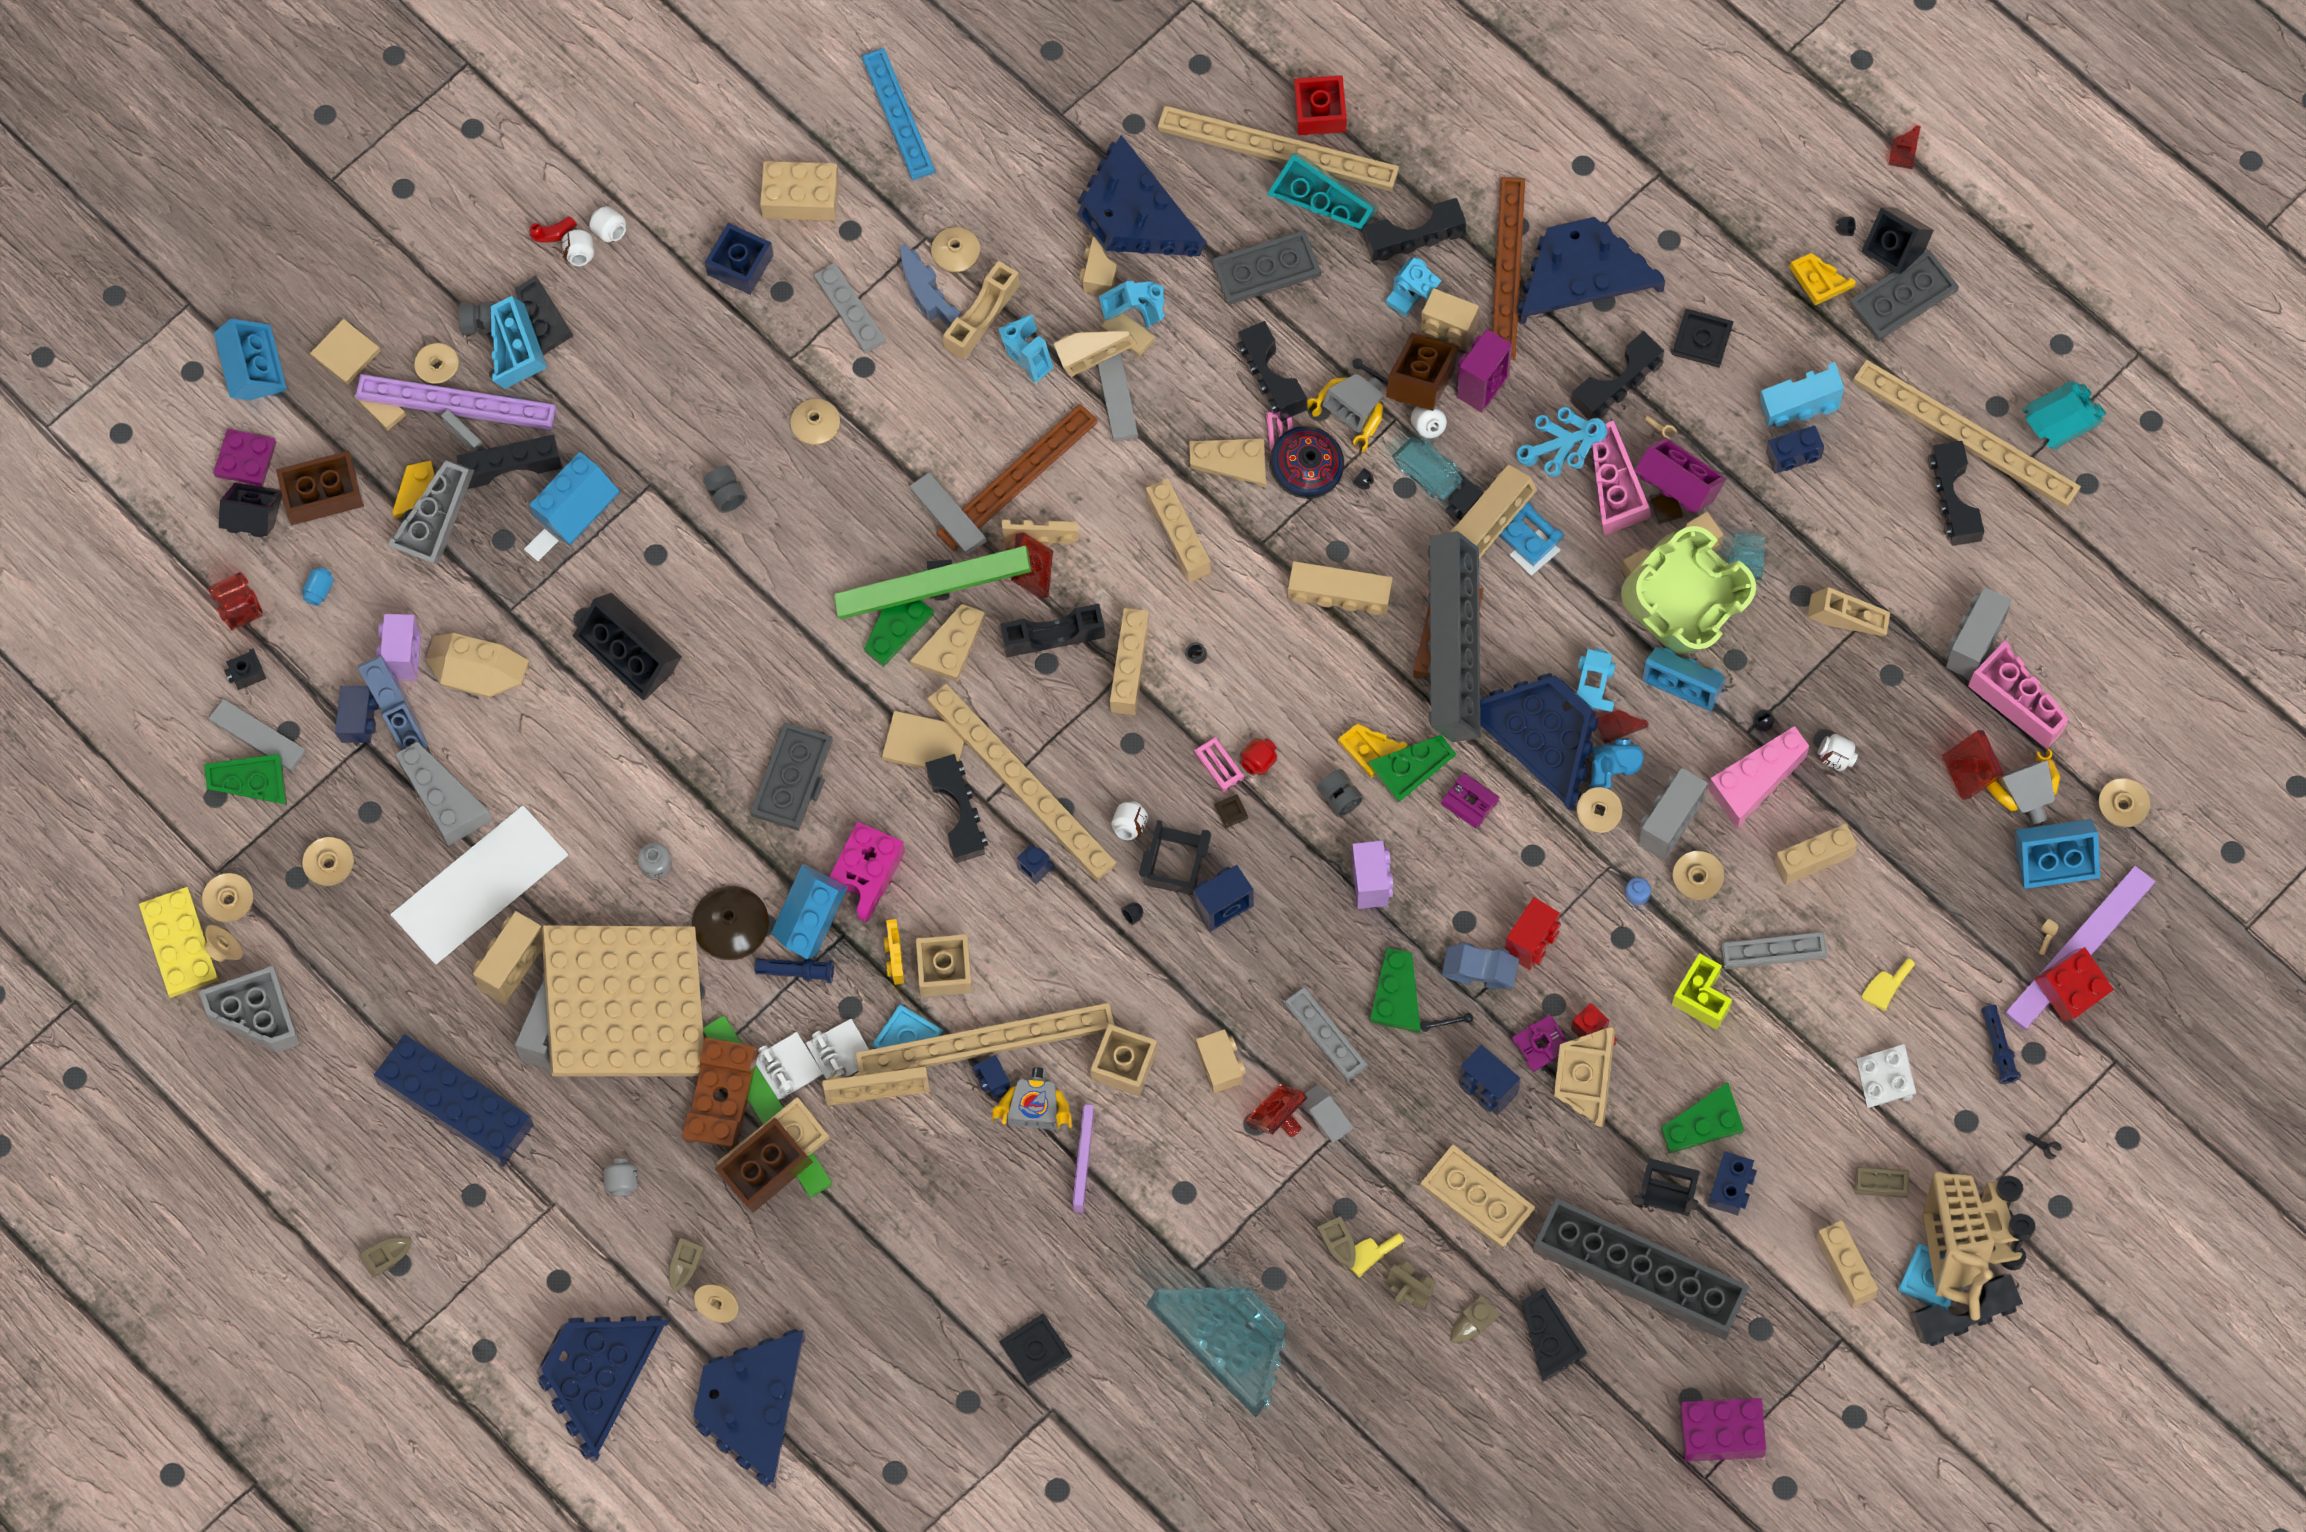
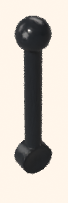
M1356 358L1353 360V367L1355 369H1362L1388 385V379L1363 365L1361 359Z
M1466 1013L1462 1017L1431 1023L1422 1021L1420 1028L1423 1032H1427L1432 1027L1464 1021L1470 1023L1473 1021V1015Z

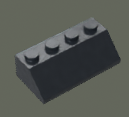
M612 592L594 598L573 634V637L642 700H646L672 675L682 658L676 650Z

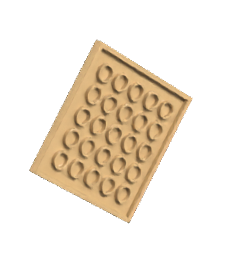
M543 925L541 931L551 1076H699L701 1069L699 1061L704 1037L695 927Z

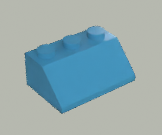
M229 319L214 332L230 398L253 400L284 392L287 389L270 324Z
M579 452L529 505L533 517L570 546L615 499L620 491L595 463Z
M1655 647L1645 662L1642 682L1712 712L1724 687L1726 677L1722 676V673L1716 669H1706L1699 666L1693 659H1683L1676 656L1670 649Z
M2091 819L2015 830L2016 854L2024 889L2100 878L2098 831Z
M802 864L771 933L785 948L806 959L816 956L848 887Z

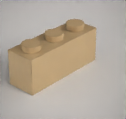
M1843 824L1777 852L1774 864L1784 884L1787 885L1855 856L1858 845L1847 824Z
M1843 1220L1819 1230L1816 1241L1851 1308L1876 1298L1879 1289Z

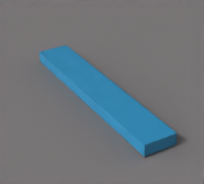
M881 48L861 55L911 180L913 181L935 173L933 164L885 49Z

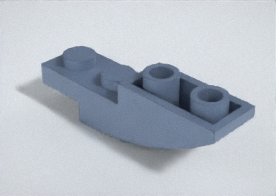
M905 244L901 245L902 269L909 292L916 305L929 322L938 316L949 328L956 317H961L960 312L954 305L949 306L944 301V295L936 286L937 275L929 265L925 267L914 249L909 250Z
M380 654L359 664L358 669L382 710L381 715L401 750L416 742L423 748L428 747L414 711L395 674L391 673L382 655Z

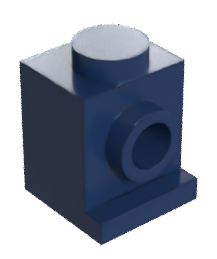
M1031 844L1016 858L1018 869L1036 885L1054 868L1048 860V854L1043 849H1036Z
M996 1055L973 1066L974 1075L978 1078L983 1092L989 1091L993 1099L1003 1097L1010 1089V1081Z

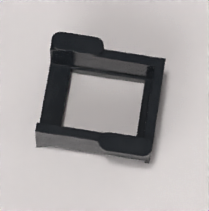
M1157 820L1151 848L1144 852L1139 870L1140 876L1143 877L1144 885L1193 895L1202 859L1208 852L1211 832L1202 830L1201 835L1164 828L1162 821ZM1161 840L1198 847L1190 883L1153 875Z
M1649 1158L1640 1195H1634L1633 1204L1636 1206L1646 1205L1689 1216L1690 1210H1696L1698 1200L1694 1199L1700 1171ZM1652 1171L1690 1180V1187L1651 1178Z

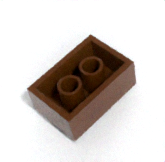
M1411 332L1389 374L1386 398L1433 411L1455 370L1459 346Z
M349 451L276 469L286 514L291 526L364 507L354 463Z
M774 1118L721 1162L715 1170L745 1206L754 1213L811 1165L813 1161L782 1124Z

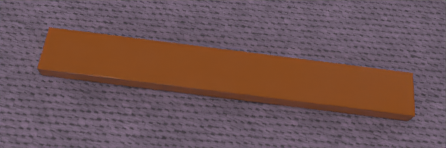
M1501 177L1492 332L1512 344L1511 360H1515L1525 178Z
M1079 404L970 501L962 511L980 529L1098 423L1097 418L1082 404ZM942 527L936 532L937 536L953 552L959 548Z

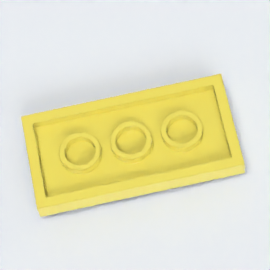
M188 887L139 903L170 998L219 981L212 957L209 956L204 947L206 939Z

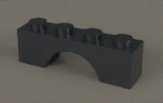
M1456 197L1434 204L1431 218L1419 228L1402 229L1393 225L1388 219L1364 225L1363 237L1372 261H1385L1396 254H1408L1419 247H1431L1442 240H1454L1461 237L1463 234H1466V220Z
M1262 321L1239 331V342L1236 343L1238 352L1241 356L1247 358L1248 370L1252 376L1256 375L1258 379L1257 385L1261 394L1267 395L1269 399L1267 403L1271 413L1277 414L1280 421L1307 411V397L1296 378L1279 377L1271 372L1267 366L1270 358L1276 353V343L1266 322Z
M1645 331L1626 345L1624 357L1628 367L1621 376L1608 381L1589 377L1572 391L1571 403L1588 420L1597 417L1602 418L1614 402H1621L1628 394V390L1633 386L1636 388L1641 385L1649 372H1656L1663 365L1664 350Z
M554 434L456 455L458 464L474 470L468 489L489 485L495 477L510 471L530 470L540 474L562 469Z
M1963 441L1933 445L1931 455H1928V464L1930 470L1934 469L1935 478H1933L1935 492L1940 493L1939 510L1941 515H1945L1944 531L1946 538H1950L1952 546L1980 542L1985 532L1979 508L1964 504L1957 497L1953 487L1955 480L1965 474L1968 465Z
M1100 604L1075 608L1070 614L1053 621L1031 622L1026 619H1020L1000 624L1006 658L1105 638V627Z
M955 754L926 762V771L933 793H941L951 797L957 803L961 812L958 824L948 833V841L955 863L985 855L984 847L988 846L984 831L979 832L977 823L981 821L977 808H972L969 799L973 798L970 785H964L962 776L966 775L962 761H957Z
M2003 1273L1983 1284L1979 1296L1980 1318L1978 1320H1972L1969 1311L1953 1315L1945 1311L1939 1304L1934 1303L1909 1313L1920 1343L1935 1346L1944 1342V1337L1952 1333L1954 1336H1959L1968 1332V1327L1977 1323L1978 1326H1982L1992 1322V1317L2001 1313L2002 1316L2014 1313L2017 1311L2016 1306L2023 1304L2012 1275Z

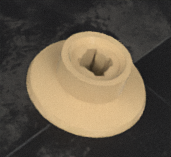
M433 343L423 347L416 355L414 361L417 375L429 383H442L449 380L456 373L459 365L458 356L454 349L443 343ZM436 363L441 364V366L438 369H435L434 367Z
M1596 787L1587 790L1580 797L1577 804V815L1580 822L1585 828L1593 832L1603 833L1612 830L1618 825L1622 817L1623 809L1619 797L1607 788ZM1597 804L1605 806L1604 814L1596 812Z
M217 925L206 927L205 937L207 942L204 947L210 957L218 962H224L226 959L239 960L242 958V947L231 933Z
M708 1284L700 1287L695 1292V1306L705 1318L718 1323H726L732 1321L737 1316L738 1303L729 1287L723 1284Z

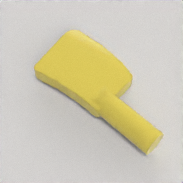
M1907 958L1894 976L1885 971L1878 974L1862 994L1863 1001L1886 1011L1891 999L1901 986V982L1914 967V961Z
M1397 1233L1379 1246L1372 1238L1356 1244L1354 1267L1348 1268L1357 1277H1361L1372 1265L1382 1259L1386 1253L1403 1243V1237L1400 1233Z

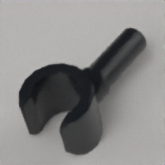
M2029 1133L2025 1137L2028 1141L2039 1146L2047 1159L2057 1157L2050 1152V1147L2057 1151L2062 1150V1146L2058 1142H2050L2048 1144Z

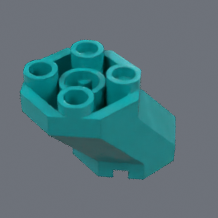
M2076 381L2066 382L2060 388L2034 400L2022 409L2023 413H2026V421L2040 439L2046 437L2049 440L2046 445L2055 450L2099 426L2104 421L2102 417L2106 415L2101 405L2095 404L2090 398L2092 393L2089 388L2083 383L2079 385Z

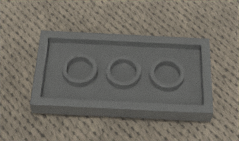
M1305 230L1212 259V265L1227 305L1321 276L1319 265Z
M1928 250L1917 258L1902 274L1893 272L1849 301V305L1874 337L1880 341L1957 292L1959 286L1934 254Z
M784 722L750 812L751 816L799 831L833 742L832 736Z

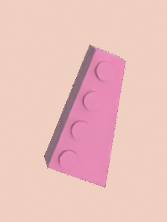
M1614 420L1606 423L1607 435L1605 439L1592 445L1604 536L1651 518L1650 507ZM1597 427L1592 429L1591 434L1596 431Z
M2005 640L1976 669L1968 687L2048 749L2063 733L2069 718L2049 694L2046 695L2039 686L2040 682L2035 676L2032 677L2024 667V662L2019 656L2016 657L2010 650L2011 646Z
M1794 726L1710 778L1708 790L1737 829L1759 807L1765 798L1770 796L1776 787L1807 757L1809 745Z

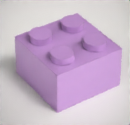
M384 614L383 623H379L378 633L382 641L381 646H377L376 656L382 655L391 673L395 674L397 680L417 681L421 631L415 615Z
M1383 841L1352 844V868L1357 909L1388 906L1389 897H1393V876L1390 873L1389 866L1390 852L1389 849H1384Z

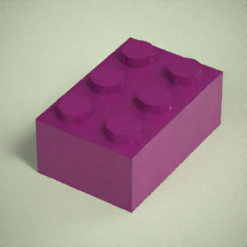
M1488 329L1482 336L1479 334L1475 338L1471 352L1469 354L1465 353L1458 363L1459 372L1457 374L1459 380L1456 385L1458 388L1457 398L1481 413L1508 378L1512 344Z
M1667 437L1650 445L1635 469V472L1640 474V478L1643 481L1656 485L1665 496L1675 498L1681 502V506L1684 509L1695 513L1713 503L1727 478Z
M1762 1398L1681 1403L1680 1421L1684 1462L1764 1458L1766 1440Z

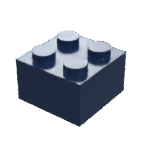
M727 223L705 261L707 275L751 295L774 256L772 243Z
M1238 865L1232 868L1225 867L1218 872L1217 877L1210 881L1207 879L1196 885L1195 890H1193L1194 909L1211 932L1253 907L1254 889Z
M1481 1044L1460 1066L1459 1083H1461L1460 1087L1466 1094L1470 1096L1473 1094L1480 1100V1105L1486 1111H1493L1496 1115H1499L1518 1094L1520 1077Z

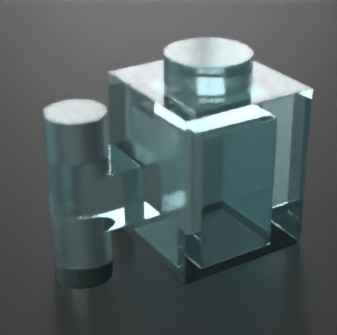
M1735 533L1734 543L1744 544V546L1735 545L1733 554L1728 553L1727 563L1741 561L1752 572L1755 580H1761L1765 548L1754 547V545L1764 546L1765 536Z

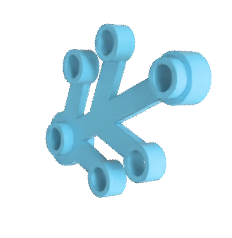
M1563 407L1558 411V419L1565 424L1572 423L1582 429L1571 433L1552 423L1551 419L1547 416L1540 415L1535 420L1536 428L1542 432L1547 431L1559 438L1534 447L1523 445L1517 451V459L1524 466L1530 467L1536 464L1540 455L1559 449L1554 460H1550L1545 464V472L1551 477H1557L1561 473V467L1566 458L1569 466L1579 469L1583 466L1584 458L1593 443L1603 441L1607 435V427L1602 420L1593 418L1586 421L1575 415L1568 407ZM1569 412V416L1563 419L1564 414ZM1546 420L1545 426L1541 427V422ZM1597 427L1596 431L1591 434L1592 429ZM1582 441L1578 451L1569 455L1575 443ZM1528 451V455L1523 457L1524 453ZM1578 457V462L1573 464V460ZM1556 465V469L1550 472V468Z

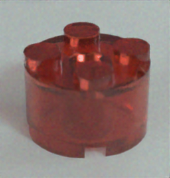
M241 571L208 588L214 601L217 600L220 605L217 611L223 622H227L231 631L263 616L257 596L248 585L245 586L249 582Z

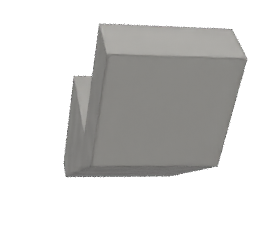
M1316 1085L1297 1099L1300 1107L1314 1119L1320 1133L1332 1143L1354 1129L1331 1096L1320 1086Z

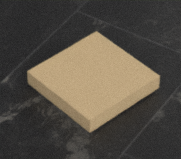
M343 319L312 350L310 355L344 384L348 385L381 350L375 343Z

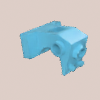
M1415 257L1406 261L1394 277L1393 291L1386 299V305L1406 317L1421 297L1428 300L1433 288L1436 289L1441 280L1426 268L1427 265L1423 260ZM1409 290L1415 292L1413 297L1409 293Z
M1126 281L1098 296L1105 320L1114 319L1132 308L1141 310L1146 327L1161 321L1165 316V313L1162 312L1165 302L1163 296L1164 287L1151 281L1140 283Z
M1023 315L1020 320L1009 322L1005 326L998 328L1007 355L1027 371L1029 378L1033 382L1037 383L1054 368L1044 339L1037 336L1031 343L1026 342L1028 337L1037 330L1033 315L1027 317Z
M1598 648L1588 649L1586 656L1581 655L1578 670L1582 671L1577 694L1592 708L1613 712L1615 702L1603 699L1607 677L1613 678L1616 663L1611 662L1612 654H1608L1607 651ZM1588 670L1603 673L1599 688L1585 685Z

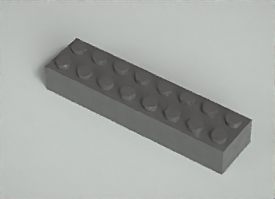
M1459 531L1430 536V545L1428 546V556L1430 558V569L1428 570V579L1430 581V593L1428 594L1430 616L1428 618V625L1431 630V640L1428 642V649L1431 654V664L1428 666L1429 676L1431 677V688L1428 691L1431 701V712L1428 716L1429 723L1433 729L1451 742L1481 738L1479 548Z
M1558 1198L1555 1199L1534 1243V1253L1725 1341L1749 1290V1286Z

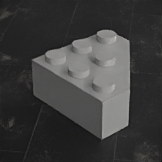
M274 966L199 991L206 1015L211 1024L275 1053L300 1045L280 979Z

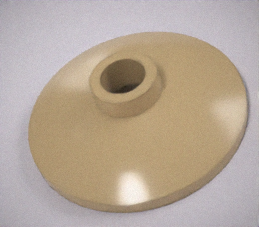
M947 228L934 238L931 246L932 258L945 271L963 272L977 262L980 255V243L977 237L965 228ZM953 244L960 245L958 248L951 247V245Z
M809 399L794 409L790 420L791 429L795 437L801 442L809 445H821L830 441L837 434L840 427V416L837 409L830 402L822 399ZM812 416L819 417L816 421H812L810 418Z
M2115 779L2106 784L2099 795L2098 803L2101 814L2108 822L2119 827L2138 825L2146 818L2150 810V797L2146 789L2131 779ZM2125 803L2128 808L2121 809L2119 804Z
M324 837L308 846L303 855L302 865L306 876L312 882L321 886H333L341 883L349 876L354 865V857L350 847L344 841L335 837ZM327 862H334L331 868L325 867Z
M1692 851L1684 854L1677 860L1673 869V882L1683 896L1692 900H1705L1716 895L1721 889L1724 882V870L1719 860L1710 853ZM1699 875L1702 877V881L1696 882L1693 877Z
M233 873L221 874L214 877L205 886L202 894V904L206 913L212 919L224 923L234 922L249 912L253 904V890L249 882L242 876ZM227 898L234 899L231 904H225Z

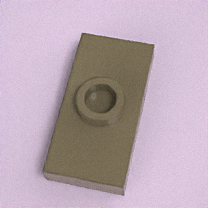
M1856 1167L1855 1194L1908 1198L1909 1170Z

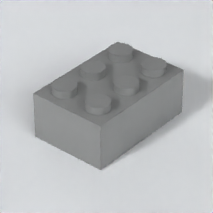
M1984 587L1981 594H1975L1968 613H1965L1960 622L1957 634H1954L1949 643V649L1945 655V658L1948 659L1947 669L1971 680L1973 673L1984 662L2002 628L2012 599L1987 587Z
M1681 768L1678 774L1673 773L1670 776L1664 795L1660 793L1653 803L1654 809L1651 815L1647 813L1639 825L1641 827L1638 832V836H1640L1639 846L1664 861L1705 801L1708 782L1684 768Z

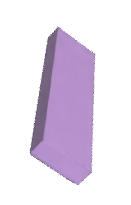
M1094 1105L1083 1106L1072 1203L1074 1212L1084 1213L1094 1122Z

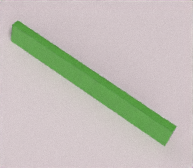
M1022 546L836 593L834 596L837 617L841 620L1032 572L1028 548Z
M724 1015L703 1028V1033L707 1038L742 1044ZM755 1066L748 1103L761 1123L764 1124L781 1111L783 1106L758 1067ZM813 1153L808 1156L813 1163L797 1176V1179L810 1198L832 1185L831 1180Z

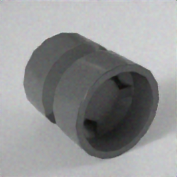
M495 301L480 302L479 306H476L474 302L459 304V320L462 335L477 334L478 330H481L483 334L491 333V306L496 304Z
M728 465L712 470L703 479L707 491L713 496L712 499L719 512L722 513L738 508L747 500L743 487L740 483H737V477L731 466Z
M1343 769L1333 771L1322 779L1316 787L1325 801L1330 800L1329 807L1337 817L1349 814L1364 799L1356 786H1350L1351 780Z

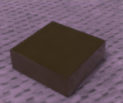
M1663 495L1651 499V505L1658 524L1683 517L1680 504L1675 498Z
M1238 794L1214 804L1224 828L1248 819L1247 812Z

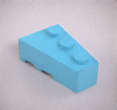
M510 296L492 305L491 336L494 338V351H492L494 374H492V381L506 389L546 369L547 365L525 304L514 296Z
M1836 363L1828 364L1829 369L1818 374H1814L1813 370L1807 372V378L1792 383V380L1789 379L1761 390L1759 402L1768 427L1774 425L1781 427L1787 425L1790 421L1798 419L1805 421L1812 418L1813 415L1821 413L1827 415L1837 411L1840 408L1844 386Z

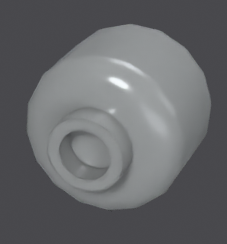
M649 843L639 851L638 865L644 876L656 880L665 877L670 872L672 859L664 845Z
M613 1159V1164L607 1165L604 1168V1189L607 1192H611L612 1197L632 1196V1192L638 1189L637 1166L629 1164V1159Z

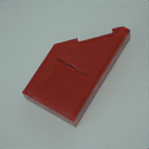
M1917 125L1906 134L1893 139L1888 165L1913 169L1921 126Z
M1616 710L1598 717L1597 726L1604 743H1608L1647 728L1648 722L1647 720H1640L1630 716L1621 710Z

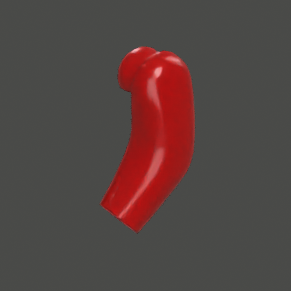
M570 216L551 226H540V224L535 223L529 228L530 237L535 242H558L562 240L566 233L572 231L577 226V223Z

